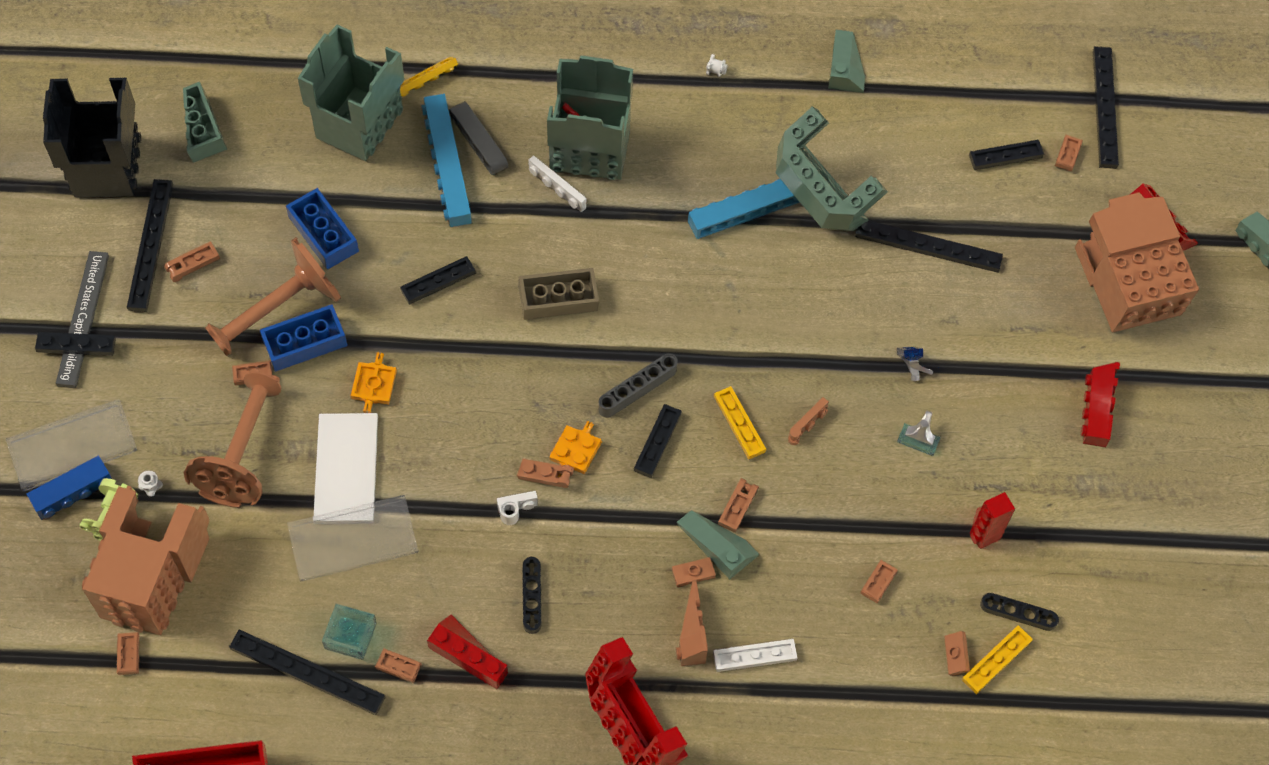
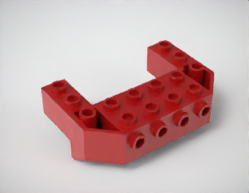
M620 637L602 645L585 673L592 709L598 713L601 719L602 726L608 730L612 743L622 754L623 762L626 765H678L688 757L684 749L687 742L677 726L666 731L662 728L633 679L637 669L631 661L633 653L625 639Z

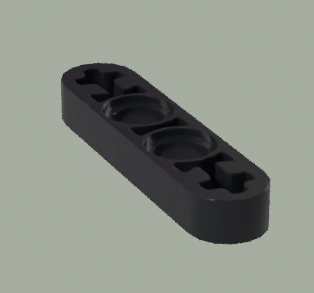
M528 557L523 561L522 565L523 627L527 633L535 634L541 629V565L536 557ZM530 563H534L535 566L534 576L530 575ZM529 581H534L538 586L534 590H529L526 584ZM535 600L538 606L535 609H529L526 606L527 602ZM530 615H534V622L538 623L533 628L529 624Z
M986 593L980 602L981 609L986 613L1046 631L1055 629L1059 622L1058 615L1051 610L998 594ZM989 599H991L993 603L991 607L988 606L987 601ZM999 602H1002L1000 610H998V604ZM1007 604L1012 605L1015 608V612L1007 613L1004 606ZM1024 611H1032L1035 617L1027 619L1024 616ZM1039 614H1041L1040 621H1036L1039 617ZM1047 617L1051 618V624H1047V620H1045Z

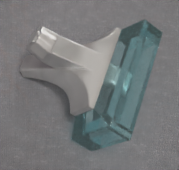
M926 411L921 421L915 426L904 423L897 443L934 456L941 437L932 434L930 431L932 412Z

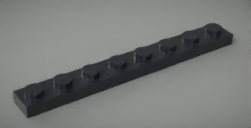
M1094 46L1093 66L1099 168L1117 169L1119 160L1112 47Z
M154 179L127 303L128 311L147 312L173 189L172 180Z
M869 220L858 227L855 233L856 238L999 273L1003 258L1002 253Z
M240 629L229 646L230 650L374 715H377L386 698L380 692Z

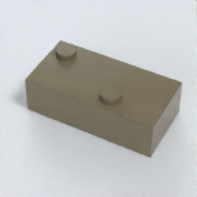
M593 268L519 276L518 289L523 320L598 311L599 297Z

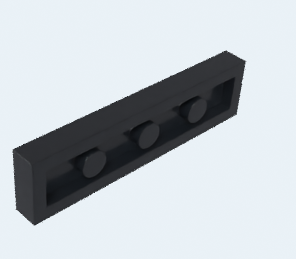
M1039 139L970 151L969 153L974 170L1041 159L1044 156Z
M466 256L401 286L400 290L410 305L476 274V270Z
M38 332L35 350L38 353L113 356L116 337L115 335Z
M666 404L663 405L634 466V472L652 478L680 419L682 410Z

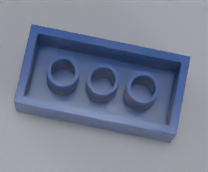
M318 188L286 205L289 219L327 270L359 252L356 238Z
M333 304L260 329L275 372L347 346L346 337Z

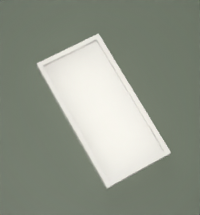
M377 413L319 414L314 524H374L378 432Z

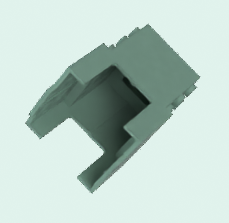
M336 25L329 34L324 33L308 55L307 64L298 77L303 105L308 106L310 109L317 139L366 161L369 156L374 154L378 143L383 141L385 133L388 129L392 128L394 120L403 111L400 86L405 80L401 53L388 47L385 48L387 61L382 67L355 54L351 30Z
M580 56L578 60L559 59L557 99L554 114L553 106H550L547 117V142L551 170L555 172H568L574 175L582 174L591 177H603L610 180L622 179L630 135L633 69L615 65L613 60ZM567 103L580 116L568 115L561 107Z

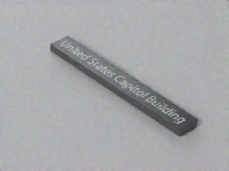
M89 251L68 333L90 334L109 259L107 252ZM63 354L55 383L57 387H77L84 354Z

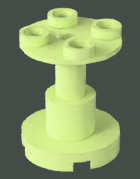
M108 478L103 479L99 485V490L105 497L101 503L103 511L98 520L82 519L79 525L81 529L92 532L94 534L93 537L100 541L103 539L99 532L100 527L119 486L115 484L116 480ZM122 483L120 487L126 488L128 485Z

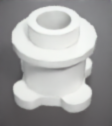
M712 54L706 67V74L709 75L712 72L718 74V77L722 74L725 75L728 67L725 64L726 60L714 59L715 55Z
M145 471L138 477L139 489L144 490L149 497L154 496L155 492L163 486L162 481L158 480V476L153 471Z

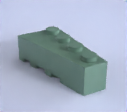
M197 82L183 88L187 153L193 163L227 150L207 94L201 83Z
M1257 211L1241 220L1235 231L1246 242L1250 250L1261 259L1263 265L1269 269V221Z

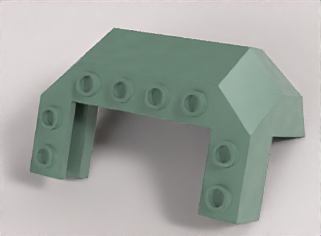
M812 106L784 132L777 150L776 174L821 228L854 231L868 221L864 213L888 191L876 177L870 176L849 196L806 146L812 138L829 124L820 111Z

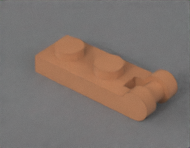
M210 241L168 261L164 267L167 272H170L172 281L178 282L182 277L219 260L220 256Z
M824 397L790 429L788 442L791 445H797L800 441V436L806 430L809 432L814 427L815 421L818 418L822 419L827 414L829 401Z
M522 459L517 477L521 480L568 488L570 484L569 478L573 475L574 468L569 465L561 466Z
M742 478L738 482L718 521V525L735 533L759 489L758 485L746 483L747 480ZM742 490L749 492L748 495L743 493Z

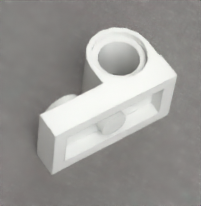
M536 491L497 498L498 511L502 522L506 525H513L519 519V509L529 510L534 508V506H538ZM506 511L514 512L512 515L505 514Z

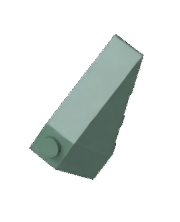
M835 30L828 88L863 93L865 73L854 34L851 31Z
M692 510L677 521L678 526L711 558V561L729 580L759 556V553L745 539Z

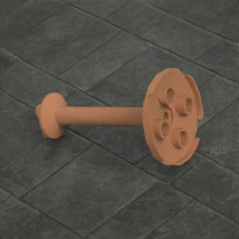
M297 237L291 240L297 262L294 269V277L223 328L219 329L210 323L205 327L226 356L232 354L230 345L232 339L303 288L307 290L316 289L334 302L341 299L335 286L331 284L326 276L324 277L326 273L302 243L299 244Z
M251 369L250 373L245 375L244 383L252 391L224 459L213 456H199L190 460L183 472L185 481L188 485L192 482L195 487L200 489L199 495L229 507H240L241 503H251L252 506L261 498L263 493L262 484L253 473L239 465L266 396L279 395L282 390L279 377L262 373L257 369Z

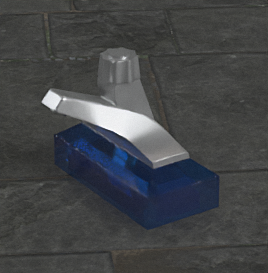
M897 348V355L903 359L909 368L911 381L920 380L919 371L932 375V370L924 368L918 363V360L923 357V348Z

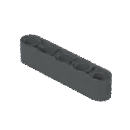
M466 101L449 109L452 120L491 175L509 167L505 156Z
M673 354L663 355L603 394L599 398L600 415L605 418L612 417L673 377L677 372L678 360ZM671 364L672 367H666L665 365ZM651 374H656L657 376H656V377H651L650 375H651ZM635 384H641L642 386H641V387H635L634 385H635ZM620 394H625V395H627V396H626V397H620V396H618V395H620ZM609 404L611 407L606 408L603 405Z

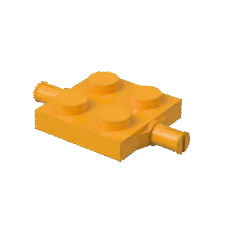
M380 352L376 353L375 362H358L350 396L353 400L365 402L364 413H371L373 403L387 405L390 403L397 369L396 367L382 364L384 354H380Z
M587 421L583 430L566 425L549 456L550 460L561 466L569 465L574 468V471L585 474L602 443L600 438L590 434L594 424Z

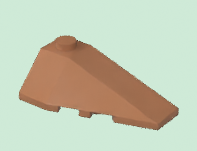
M692 581L679 647H676V658L681 661V666L706 664L708 648L705 627L702 622V610H699L700 598L697 581Z

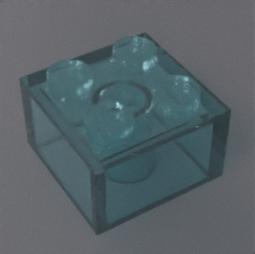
M335 604L322 639L324 649L364 660L377 624L375 614Z

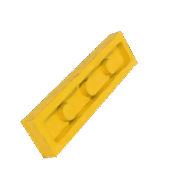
M448 57L403 81L400 86L401 96L408 95V91L412 89L416 90L423 87V83L428 80L434 81L438 79L439 75L443 72L449 73L453 71L454 66L458 65L456 58Z
M730 386L714 393L717 404L748 460L766 453V447L733 388Z
M1019 625L1016 626L962 678V681L977 695L1033 639Z

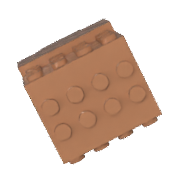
M1139 192L1110 199L1108 201L1109 207L1093 213L1089 220L1093 231L1090 233L1091 240L1082 243V240H1078L1075 250L1090 287L1094 286L1112 333L1181 316L1198 293L1199 287L1178 241L1180 234L1164 197L1144 198Z
M118 486L99 530L103 537L98 546L99 552L96 558H93L91 561V570L88 577L86 576L82 582V590L101 619L112 621V624L119 627L129 626L136 632L142 633L147 631L162 635L163 630H166L169 625L171 611H174L176 608V598L184 589V581L192 583L209 541L207 528L210 520L203 506H200L197 510L195 507L178 503L163 540L158 542L147 539L145 537L152 522L138 518L136 512L138 502L136 491L131 486L126 488Z

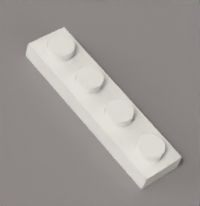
M534 155L529 159V171L533 176L539 177L547 187L555 190L556 194L560 198L566 199L574 209L577 208L580 212L586 209V197Z
M794 639L713 650L716 672L797 661Z

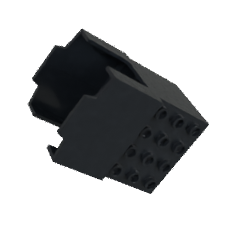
M68 78L50 79L49 89L45 93L43 111V143L54 168H60L64 172V179L68 181V188L72 191L74 198L134 197V189H137V179L135 177L139 173L137 158H140L138 143H141V132H138V124L134 122L136 103L127 78H109L116 101L78 102L75 99Z

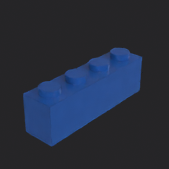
M98 455L26 494L42 520L52 517L63 508H69L80 499L89 497L99 489L103 479L112 478Z

